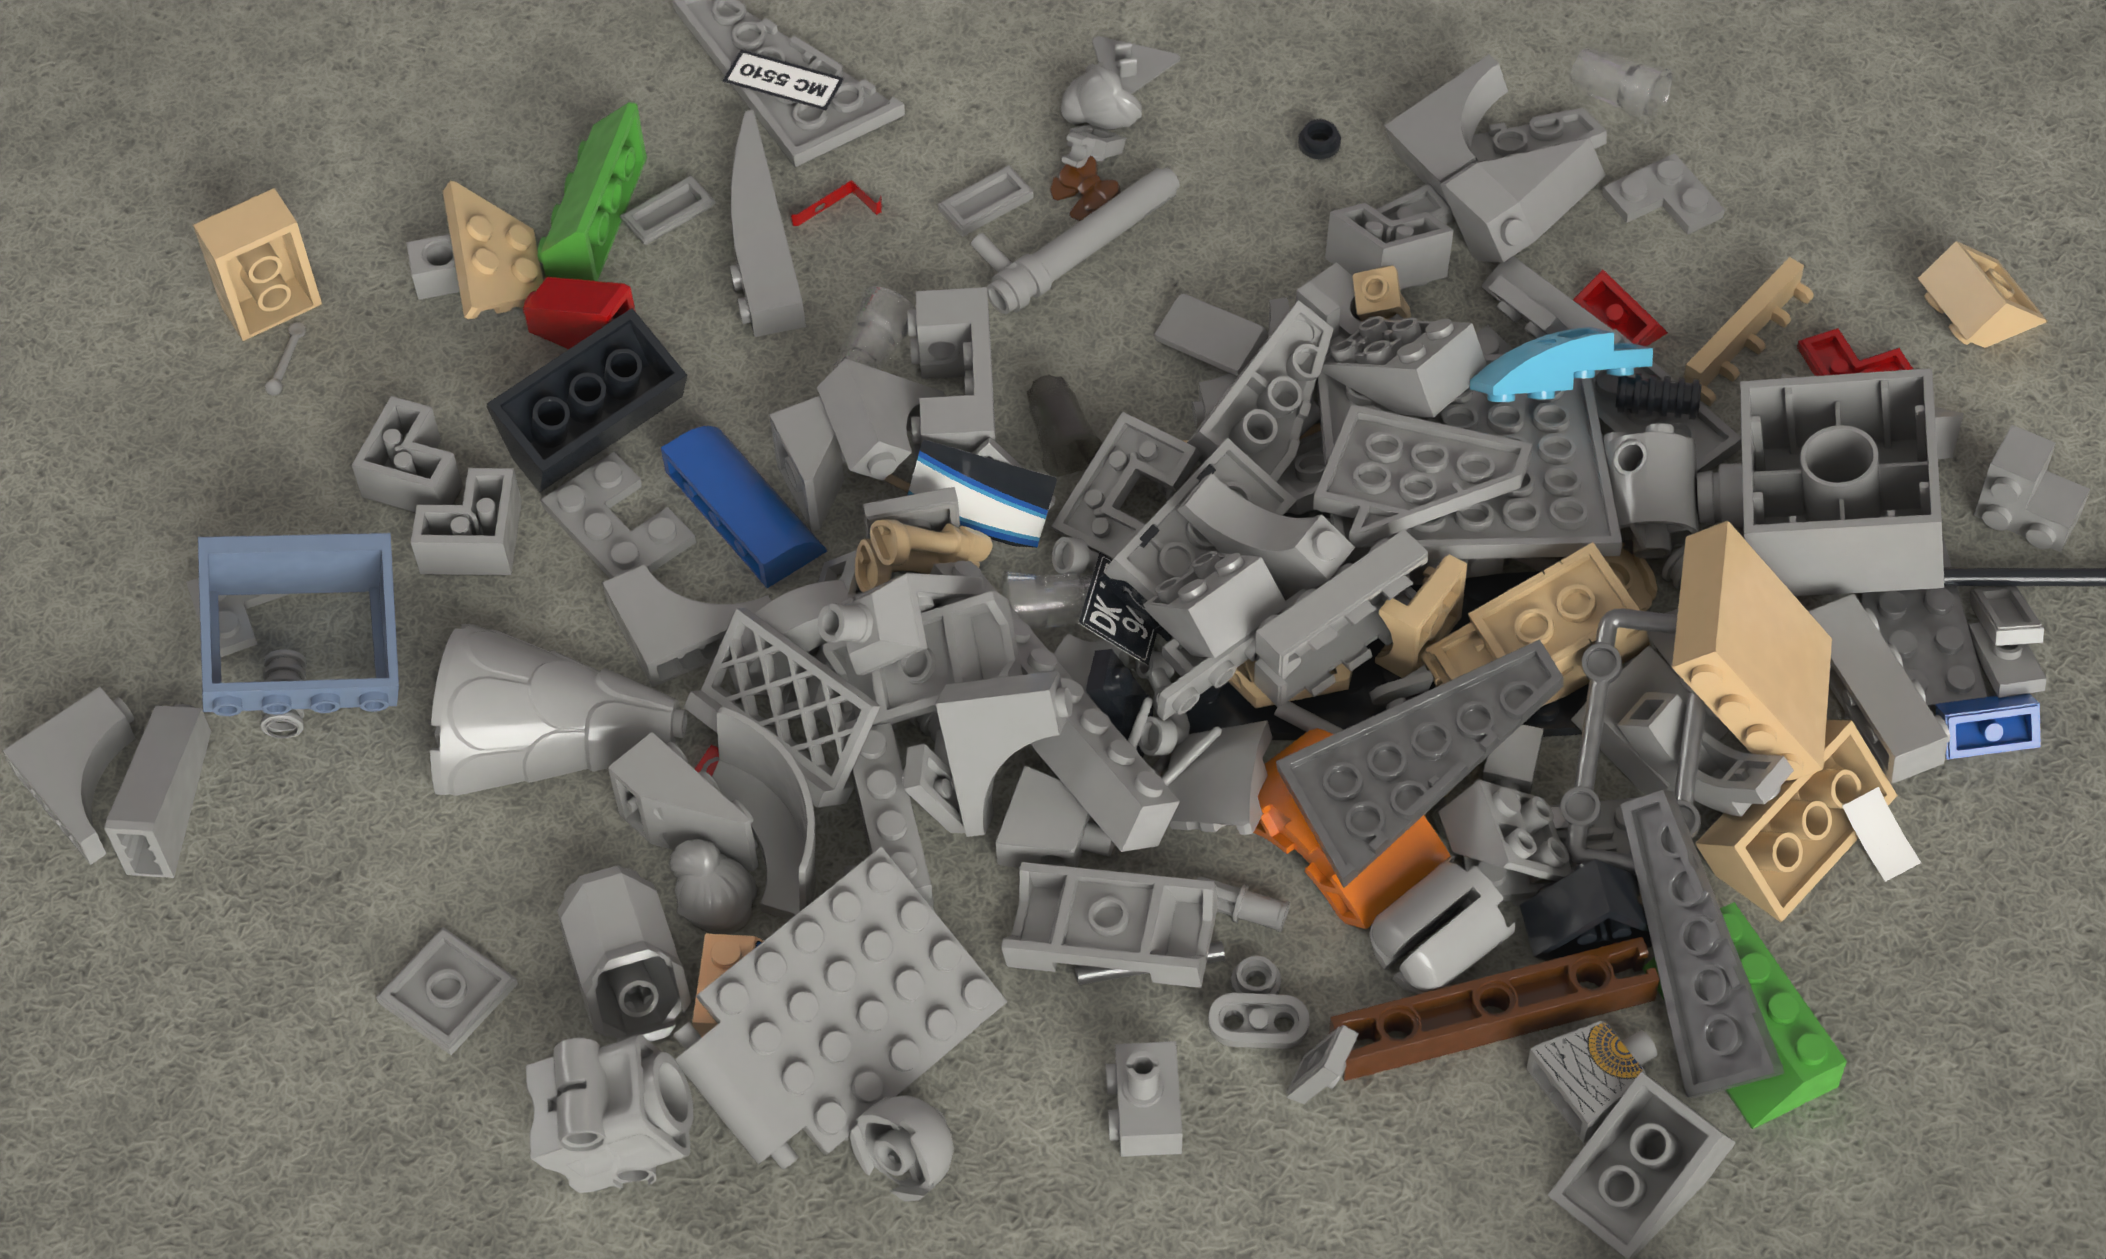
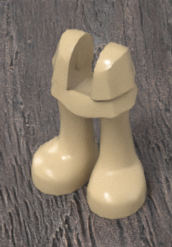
M877 520L870 528L871 539H863L858 545L855 558V578L859 589L865 592L890 581L892 572L912 571L930 574L934 564L957 561H971L979 568V562L987 559L992 550V541L988 535L965 526L957 528L949 523L945 525L941 532L906 525L898 520Z

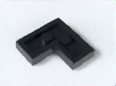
M1113 649L1096 650L1086 692L1128 741L1145 698H1150V696L1145 693ZM1153 704L1148 717H1153ZM1138 743L1136 750L1138 754L1143 758L1144 753L1142 752Z

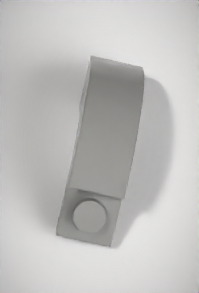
M843 580L818 582L794 589L777 597L758 610L755 615L804 651L809 652L827 643L821 637L818 630V617L822 608L830 606L831 603L842 604L843 601L859 594H848ZM746 626L741 641L744 654L748 655L757 652L758 649L754 632ZM781 651L772 654L778 680L789 677L791 671L787 656ZM760 658L747 662L752 688L765 685ZM729 668L736 691L740 693L735 668ZM785 685L780 687L781 694H783ZM768 691L757 695H768Z
M1646 692L1617 726L1640 757L1661 777L1675 787L1686 705L1676 693ZM1703 728L1694 800L1722 813L1742 817L1752 804L1765 805L1768 801L1775 798L1781 790V785L1794 770L1784 756L1739 752L1719 742Z

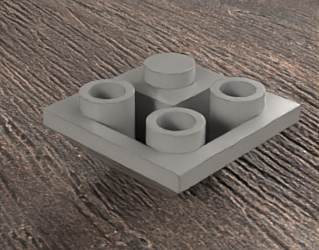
M1478 780L1438 811L1453 853L1554 882H1558L1573 873L1568 862V851L1561 843L1553 822V811L1544 798Z

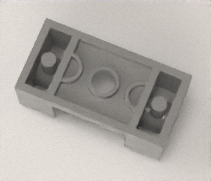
M987 287L915 291L916 309L907 310L909 337L918 336L910 338L912 364H920L921 378L965 377V395L919 398L920 416L911 417L915 466L923 440L970 453L975 451L988 437L996 441Z

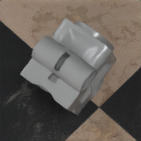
M642 1035L600 1047L598 1042L592 1039H567L554 1047V1057L526 1065L527 1090L531 1095L534 1105V1119L530 1131L531 1159L545 1169L557 1171L565 1175L569 1181V1186L577 1192H594L611 1186L623 1188V1183L648 1180V1185L653 1184L657 1177L656 1166L689 1156V1130L693 1124L694 1107L687 1079L676 1060L670 1054L662 1052Z

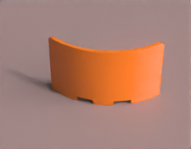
M1315 728L1306 732L1264 764L1268 776L1257 796L1263 814L1254 833L1267 839L1286 854L1295 849L1310 864L1305 868V873L1325 896L1337 916L1345 924L1367 929L1372 925L1377 915L1420 882L1447 858L1451 857L1434 828L1423 815L1354 880L1343 888L1277 771L1276 761L1334 735L1326 730Z

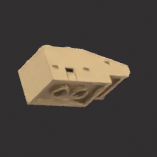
M1592 542L1562 559L1561 563L1559 561L1543 570L1544 574L1541 571L1468 613L1471 623L1425 648L1426 652L1420 655L1427 671H1431L1435 687H1438L1540 639L1563 676V687L1544 704L1546 705L1568 696L1589 684L1590 680L1586 677L1582 668V657L1587 648L1595 644L1600 619L1613 609L1641 610ZM1627 628L1617 629L1615 648L1621 656L1622 664L1636 657L1646 647L1650 646L1647 631Z

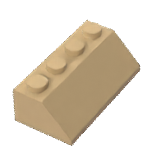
M1826 720L1823 770L1783 783L1780 792L1775 798L1768 801L1765 805L1752 804L1742 817L1723 813L1695 844L1715 876L1779 922H1782L1859 838L1847 817L1843 805L1879 787L1888 806L1898 795L1853 721Z

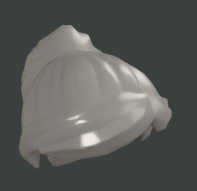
M1098 62L1097 65H1088L1085 69L1086 73L1071 82L1063 93L1060 108L1062 117L1073 125L1089 123L1092 126L1105 130H1114L1130 127L1136 120L1142 117V104L1131 93L1122 89L1121 79L1115 72L1104 68V62Z
M697 838L687 840L676 846L670 855L669 867L674 877L677 878L675 887L677 914L685 917L696 927L714 934H731L746 926L752 915L753 902L757 897V886L753 876L736 860L720 853V849L716 848L713 842Z

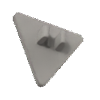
M1096 36L1092 40L1098 62H1104V68L1115 72L1121 79L1122 89L1131 94L1180 61L1179 54L1136 45L1131 42H1123Z

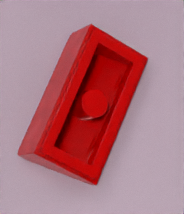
M1603 269L1573 299V301L1612 330L1616 329L1633 344L1647 347L1668 334Z

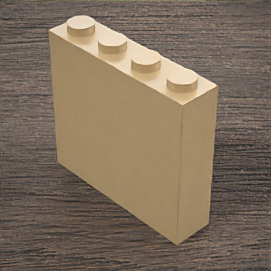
M1728 520L1687 536L1685 540L1672 668L1752 754L1780 755L1786 758L1794 771L1784 783L1823 770L1832 638Z

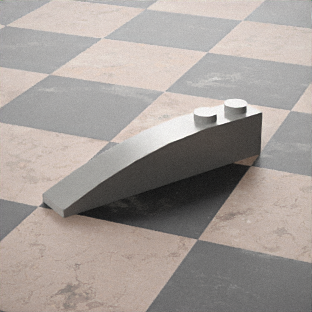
M754 109L745 111L736 144L731 179V220L737 264L730 265L729 268L734 291L743 290L744 293L743 298L737 299L742 324L751 323L754 337L804 328L806 323L803 301Z

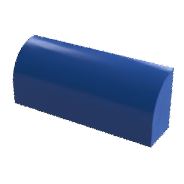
M713 426L698 427L661 447L665 472L766 588H769L827 552L822 543L719 428Z

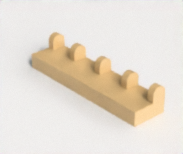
M1789 257L1686 364L1683 377L1685 382L1692 383L1693 379H1699L1700 384H1702L1700 401L1708 406H1711L1716 401L1715 393L1707 388V386L1718 374L1733 382L1739 377L1740 372L1738 368L1730 363V361L1744 347L1749 348L1758 355L1765 349L1764 341L1756 336V334L1770 320L1784 328L1791 322L1790 315L1781 308L1793 296L1806 304L1813 299L1814 294L1812 290L1800 283L1804 269L1803 264Z

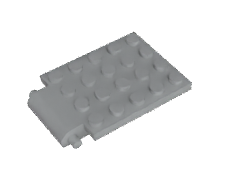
M881 846L696 995V998L718 1025L703 1037L700 1036L690 1022L681 1027L673 1035L686 1051L675 1060L684 1074L757 1164H760L771 1155L781 1169L785 1170L799 1158L787 1141L802 1128L824 1155L829 1154L850 1136L851 1129L858 1124L856 1120L866 1110L884 1098L896 1097L1008 1001Z

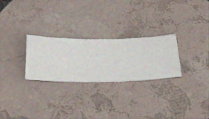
M1879 787L1843 805L1853 829L1885 882L1921 863L1892 815Z

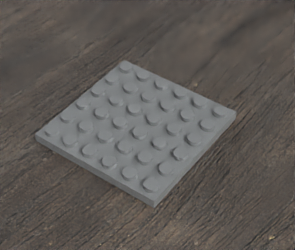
M1503 354L1483 355L1488 365ZM1321 372L1316 380L1325 467L1351 404L1396 413ZM1573 378V390L1555 391V398L1531 399L1527 398V393L1515 394V401L1513 402L1488 401L1487 394L1471 390L1469 387L1435 417L1408 416L1533 444L1531 459L1519 489L1406 529L1428 551V559H1443L1448 554L1458 559L1568 557L1592 542L1602 556H1620L1622 538L1591 378ZM1330 513L1332 525L1349 541V533L1355 519ZM1397 533L1392 534V535L1387 536V537H1384V538H1389V539H1390L1391 537H1393V536L1396 535ZM1379 540L1354 548L1345 561L1360 560L1369 553L1373 545Z

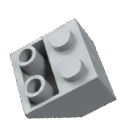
M1217 551L1205 553L1195 559L1191 564L1193 569L1182 577H1174L1160 584L1155 589L1157 595L1143 604L1147 612L1191 655L1207 658L1218 657L1258 628L1266 618L1277 614L1288 606L1262 557L1240 555V553L1223 554L1217 553Z

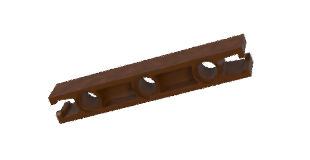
M1643 937L1332 1016L1330 1017L1329 1034L1336 1028L1345 1025L1358 1033L1356 1041L1363 1039H1372L1374 1041L1372 1044L1350 1051L1346 1060V1068L1342 1074L1343 1080L1348 1081L1655 1001L1660 978L1655 967L1647 969L1644 975L1621 979L1614 976V974L1631 968L1634 972L1643 969L1645 958H1648V949ZM1591 982L1597 985L1598 988L1588 989L1579 983ZM1487 1006H1495L1500 1008L1504 1012L1500 1014H1493L1487 1012L1483 1008ZM1400 1031L1404 1032L1408 1037L1396 1039L1387 1033Z

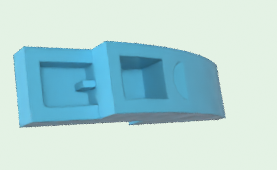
M1593 327L1564 330L1526 342L1503 354L1470 380V389L1487 394V400L1492 402L1515 401V394L1527 393V398L1553 399L1555 398V391L1573 390V378L1595 377V370L1606 369V374L1627 376L1634 374L1635 367L1652 366L1653 348L1628 342L1614 343V332Z

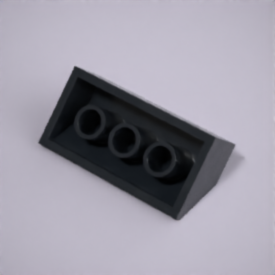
M631 308L488 402L487 409L512 459L536 489L542 492L682 398L687 374L634 309Z

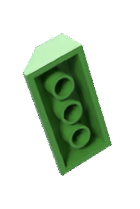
M628 102L593 124L587 141L583 140L580 143L576 168L574 172L568 173L565 180V195L561 204L554 206L548 236H543L539 242L538 261L543 263L546 277L598 281L622 222L620 215L626 212L647 159L636 103Z
M1733 902L1720 908L1784 1070V1074L1726 1089V1092L1749 1126L1754 1129L1839 1087L1847 1060L1738 906ZM1655 956L1643 967V970L1646 973L1647 969L1655 967L1659 976ZM1659 981L1657 991L1665 1001L1661 981Z

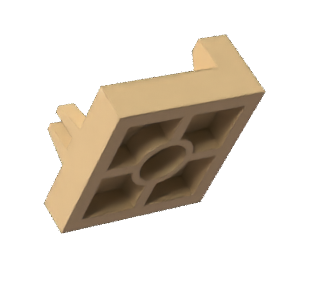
M1448 554L1436 568L1428 566L1423 572L1425 576L1422 580L1423 585L1408 605L1394 598L1389 601L1388 599L1379 609V616L1391 632L1393 644L1385 645L1382 648L1381 652L1375 657L1376 664L1401 678L1424 666L1420 655L1426 652L1425 648L1446 637L1461 618L1467 563Z

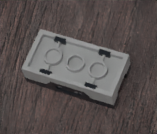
M1228 438L1118 553L1098 578L1167 642L1172 636L1147 612L1143 604L1157 595L1155 589L1160 584L1174 577H1182L1192 570V562L1201 555L1211 551L1220 553L1177 511L1200 481L1212 473L1239 496L1260 508L1282 516L1297 501Z

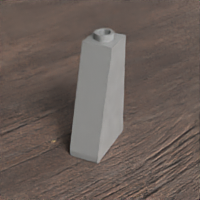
M176 704L174 706L155 705L104 827L126 875L174 878L211 734L210 726L202 708H195L187 704Z

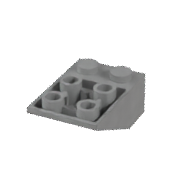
M1376 316L1361 322L1358 326L1359 329L1347 339L1337 342L1330 348L1331 352L1326 355L1321 372L1398 415L1435 417L1470 387V380L1485 368L1487 364L1472 323L1452 322L1450 319L1418 321L1417 318L1413 317L1402 320H1384L1383 317Z
M651 732L608 767L619 815L650 844L675 850L676 846L681 843L699 838L713 842L714 846L720 849V853L736 860L747 870L754 871L759 867L756 854L758 844L753 837L751 827L753 818L750 812L738 800L734 799L730 802L722 795L718 784L707 772L701 770L698 773L688 764V760L682 750L673 742L669 741L665 744L658 736Z

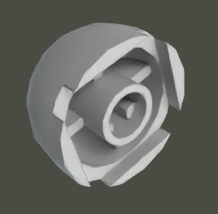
M909 1095L884 1098L859 1116L856 1120L858 1124L851 1129L850 1140L853 1153L862 1170L870 1175L875 1167L900 1185L890 1192L903 1201L920 1200L949 1171L954 1152L950 1129L944 1115L937 1108L921 1099ZM909 1169L912 1177L899 1181L890 1174L900 1176Z

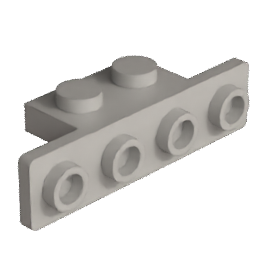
M1514 256L1505 262H1500L1482 284V288L1499 301L1496 308L1516 324L1520 319L1527 322L1528 324L1524 329L1535 339L1564 330L1593 327L1614 332V343H1625V340L1618 333ZM1595 370V374H1599L1602 370Z
M1303 588L1286 600L1288 606L1277 614L1280 615L1292 607L1306 590ZM1258 628L1216 658L1193 656L1175 638L1165 644L1162 648L1161 656L1174 668L1181 678L1159 694L1157 715L1164 721L1176 712L1179 715L1186 713L1197 703L1200 694L1211 686L1219 688L1235 674L1236 668L1248 659L1256 661L1255 644Z

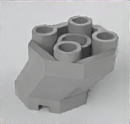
M619 865L579 876L577 881L570 884L564 892V901L558 908L557 913L564 942L569 952L594 1031L604 1036L607 1033L615 1037L617 1042L637 1035H642L650 1042L668 1037L676 1026L675 1018L681 1009L683 1013L686 1011L691 1003L684 968L679 960L654 884L640 877L638 872Z

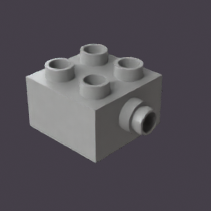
M1932 368L1740 381L1742 463L1719 464V472L1716 473L1713 470L1697 473L1700 523L1716 524L1717 521L1725 522L1728 520L1735 529L1744 528V539L1794 596L1944 588L1942 517Z

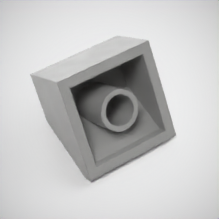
M820 396L769 414L777 467L811 532L821 528L844 482L842 464L846 463Z

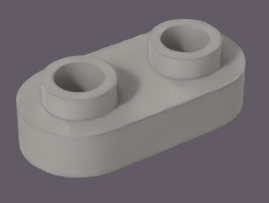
M1227 993L1213 1002L1208 1016L1210 1032L1219 1043L1229 1047L1293 1048L1305 1039L1310 1021L1309 1012L1301 1000L1291 995ZM1229 1016H1238L1242 1019L1243 1024L1240 1028L1233 1030L1226 1027L1224 1021ZM1283 1017L1288 1018L1293 1022V1027L1289 1031H1280L1275 1027V1021Z

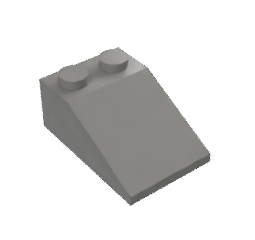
M1640 1072L1548 1196L1625 1258L1633 1259L1707 1182L1736 1142L1656 1080Z

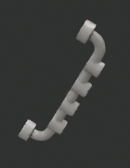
M1061 537L1053 547L1052 563L1054 569L1060 574L1080 575L1086 568L1094 572L1099 554L1089 550L1087 543L1081 538ZM1153 647L1149 665L1147 666L1136 659L1135 668L1140 678L1149 680L1155 692L1153 707L1157 713L1159 694L1171 685L1169 679L1174 673V668L1161 656L1162 651H1155ZM1176 712L1164 721L1160 717H1148L1139 740L1142 752L1146 755L1155 756L1171 754L1175 746L1181 744L1188 737L1190 724L1186 713L1179 715Z

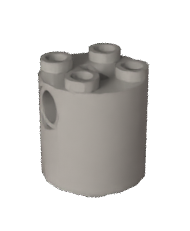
M1664 423L1648 425L1643 433L1611 432L1604 435V450L1622 543L1625 544L1623 548H1633V555L1643 559H1659L1669 556L1674 547L1685 545L1687 536L1699 532L1697 456L1694 439L1674 434V427Z

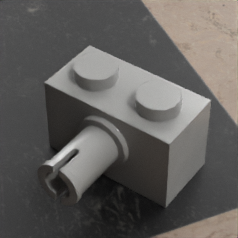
M1176 1041L1115 1044V1063L1106 1064L1107 1094H1117L1118 1109L1108 1110L1110 1141L1120 1140L1121 1157L1182 1154V1123Z

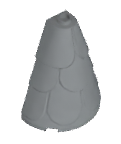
M461 624V629L455 628L448 639L435 686L431 725L436 726L434 735L438 748L432 747L430 750L434 792L436 795L450 794L458 796L523 781L528 783L585 769H589L592 772L607 769L651 732L658 736L665 744L669 741L675 744L676 737L684 738L687 730V710L680 709L678 699L607 668L599 671L554 650L547 651L500 631L485 629L474 624Z

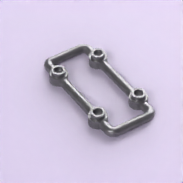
M1613 609L1600 619L1595 644L1587 648L1583 654L1582 668L1590 682L1574 788L1564 794L1560 805L1562 815L1566 822L1569 823L1566 849L1569 858L1577 865L1597 859L1636 875L1632 854L1586 847L1588 827L1594 825L1601 815V803L1594 792V784L1609 684L1620 676L1622 670L1621 656L1615 648L1616 633L1618 628L1676 634L1677 615L1631 609ZM1681 678L1682 685L1685 691L1688 692L1674 795L1693 839L1701 826L1700 815L1697 808L1693 805L1707 705Z

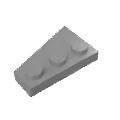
M1584 108L1532 117L1530 124L1507 128L1505 123L1489 125V132L1473 136L1471 152L1476 157L1477 162L1506 157V155L1542 149V147L1582 138H1590L1595 149L1607 144V130Z

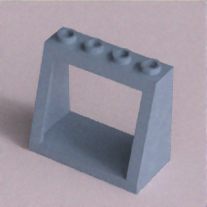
M391 533L198 537L203 712H214L220 716H234L242 711L263 710L267 714L279 715L287 713L291 709H312L318 713H331L340 708L360 707L362 710L375 712L384 710L388 706H397L399 677ZM369 591L376 678L221 682L218 595Z

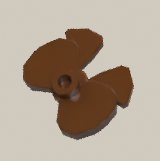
M1091 155L1081 168L1066 164L1060 171V176L1053 178L1050 188L1053 199L1057 201L1070 198L1077 193L1081 194L1082 198L1069 213L1071 218L1081 221L1121 193L1117 181L1100 179L1097 175V162Z

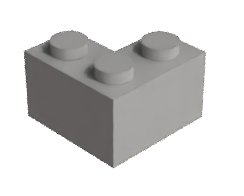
M1362 203L1330 212L1325 259L1332 264L1337 262L1352 276L1358 272L1395 266L1398 271L1400 290L1413 286H1425L1428 282L1448 276L1454 230L1428 212L1391 221L1367 203Z
M393 396L389 398L352 463L361 497L416 512L417 505H453L463 485L454 453L437 449L441 438L432 407Z
M2011 425L1990 463L1974 516L1983 519L1984 523L1994 530L2002 531L2007 529L2025 537L2036 548H2051L2061 553L2082 514L2090 489L2047 471L2055 442Z
M468 468L463 505L416 506L411 545L420 574L512 575L522 504L514 468Z

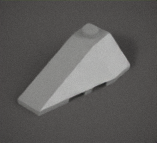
M1582 138L1542 147V149L1529 152L1515 153L1502 158L1471 163L1441 183L1440 186L1471 255L1477 261L1505 262L1542 236L1606 175L1590 138Z
M1298 300L1187 441L1188 444L1196 447L1202 454L1198 461L1203 464L1228 438L1277 482L1297 454L1300 441H1298L1304 420L1308 417L1312 404L1310 403L1316 380L1320 376L1334 328Z

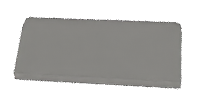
M1183 293L1175 300L1155 332L1154 337L1160 343L1239 376L1268 339L1266 329L1259 324Z

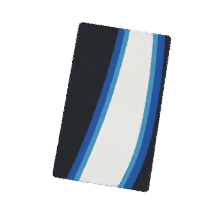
M923 440L907 496L955 487L958 498L960 526L980 531L994 541L1015 547L1037 548L1057 479L1050 475Z

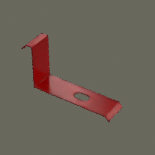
M850 180L798 214H791L792 225H801L852 192L878 215L882 212V197L880 196V200L875 203L862 189ZM825 203V206L821 210L815 212V209L818 206Z

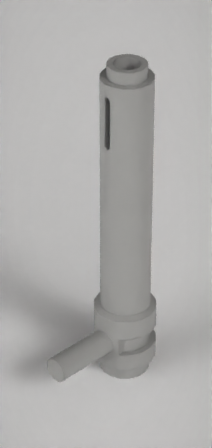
M1166 167L1154 169L1032 255L1026 253L1013 263L984 233L977 235L971 242V246L997 272L992 277L991 283L986 286L988 298L992 305L1002 314H1008L1012 310L1017 313L1030 303L1031 297L1037 299L1050 290L1051 283L1175 197L1176 190L1180 187L1175 173Z

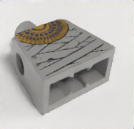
M1599 1021L1530 1048L1527 1071L1580 1140L1585 1143L1594 1135L1640 1072L1645 1073L1641 1065L1655 1058L1657 1050L1652 1039L1643 1030H1639L1621 1041L1608 1023Z

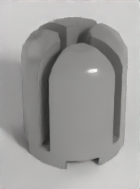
M1455 855L1447 858L1420 882L1377 915L1370 927V941L1374 956L1382 968L1387 970L1456 915L1453 920L1418 947L1399 967L1400 972L1393 977V980L1403 990L1415 995L1448 987L1490 951L1510 937L1515 930V922L1508 928L1506 926L1505 919L1497 906L1504 898L1494 884L1476 866L1466 871L1457 864L1452 863Z

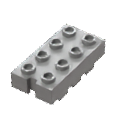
M1403 529L1390 539L1383 538L1373 545L1367 555L1354 564L1347 563L1340 567L1332 579L1318 589L1312 588L1305 591L1292 607L1280 615L1273 614L1266 618L1256 631L1255 653L1257 654V662H1255L1254 684L1277 707L1279 705L1282 706L1304 689L1313 697H1316L1336 682L1334 674L1331 675L1329 673L1331 670L1343 663L1350 671H1353L1372 657L1370 648L1368 649L1366 646L1377 638L1386 646L1390 645L1393 642L1392 635L1383 619L1379 616V609L1387 599L1389 601L1392 598L1408 605L1417 593L1410 586L1413 582L1408 573L1418 566L1422 567L1427 563L1428 551Z

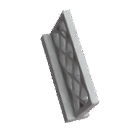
M736 608L702 689L690 691L684 708L715 732H717L716 714L719 707L736 711L765 728L792 755L809 787L813 805L819 808L847 803L854 788L847 783L848 777L875 720L880 705L746 608ZM746 626L754 632L758 649L757 652L748 655L744 654L741 641ZM781 651L788 658L792 676L778 680L772 654ZM760 658L766 684L752 688L747 662ZM732 667L735 668L740 693L731 695L720 686L727 669ZM815 676L821 680L826 701L812 705L806 678ZM793 683L799 709L786 713L780 687ZM768 691L773 717L765 720L758 714L754 695ZM850 701L861 709L854 727L848 730L845 728L840 703ZM828 708L833 734L819 738L814 711ZM798 716L802 718L807 742L797 744L792 740L788 724L789 719ZM832 741L836 742L839 761L835 770L826 765L821 746Z

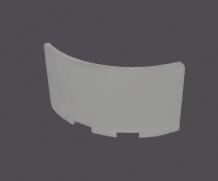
M719 707L716 714L719 762L712 778L718 784L722 795L730 802L734 799L741 802L753 818V823H751L752 833L763 851L767 871L766 886L761 901V912L791 920L814 901L816 891L815 817L809 787L792 755L769 731L736 711Z

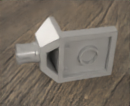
M906 573L847 599L842 604L831 603L830 606H824L818 617V630L821 637L827 642L846 641L848 655L856 675H865L927 649L921 613L986 593L983 577Z

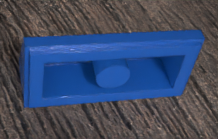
M2030 693L2000 698L1998 696L1936 704V715H1940L1943 718L1950 733V741L1947 742L1945 754L1947 760L2041 747L2040 703Z

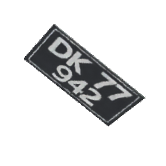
M1099 552L1078 623L1148 666L1157 632L1098 579L1113 560Z

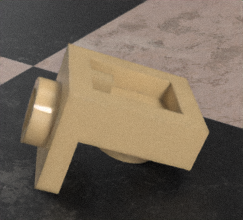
M1395 266L1353 274L1357 315L1362 322L1376 316L1389 320L1397 313L1404 319L1411 318L1410 307L1400 292L1398 271Z

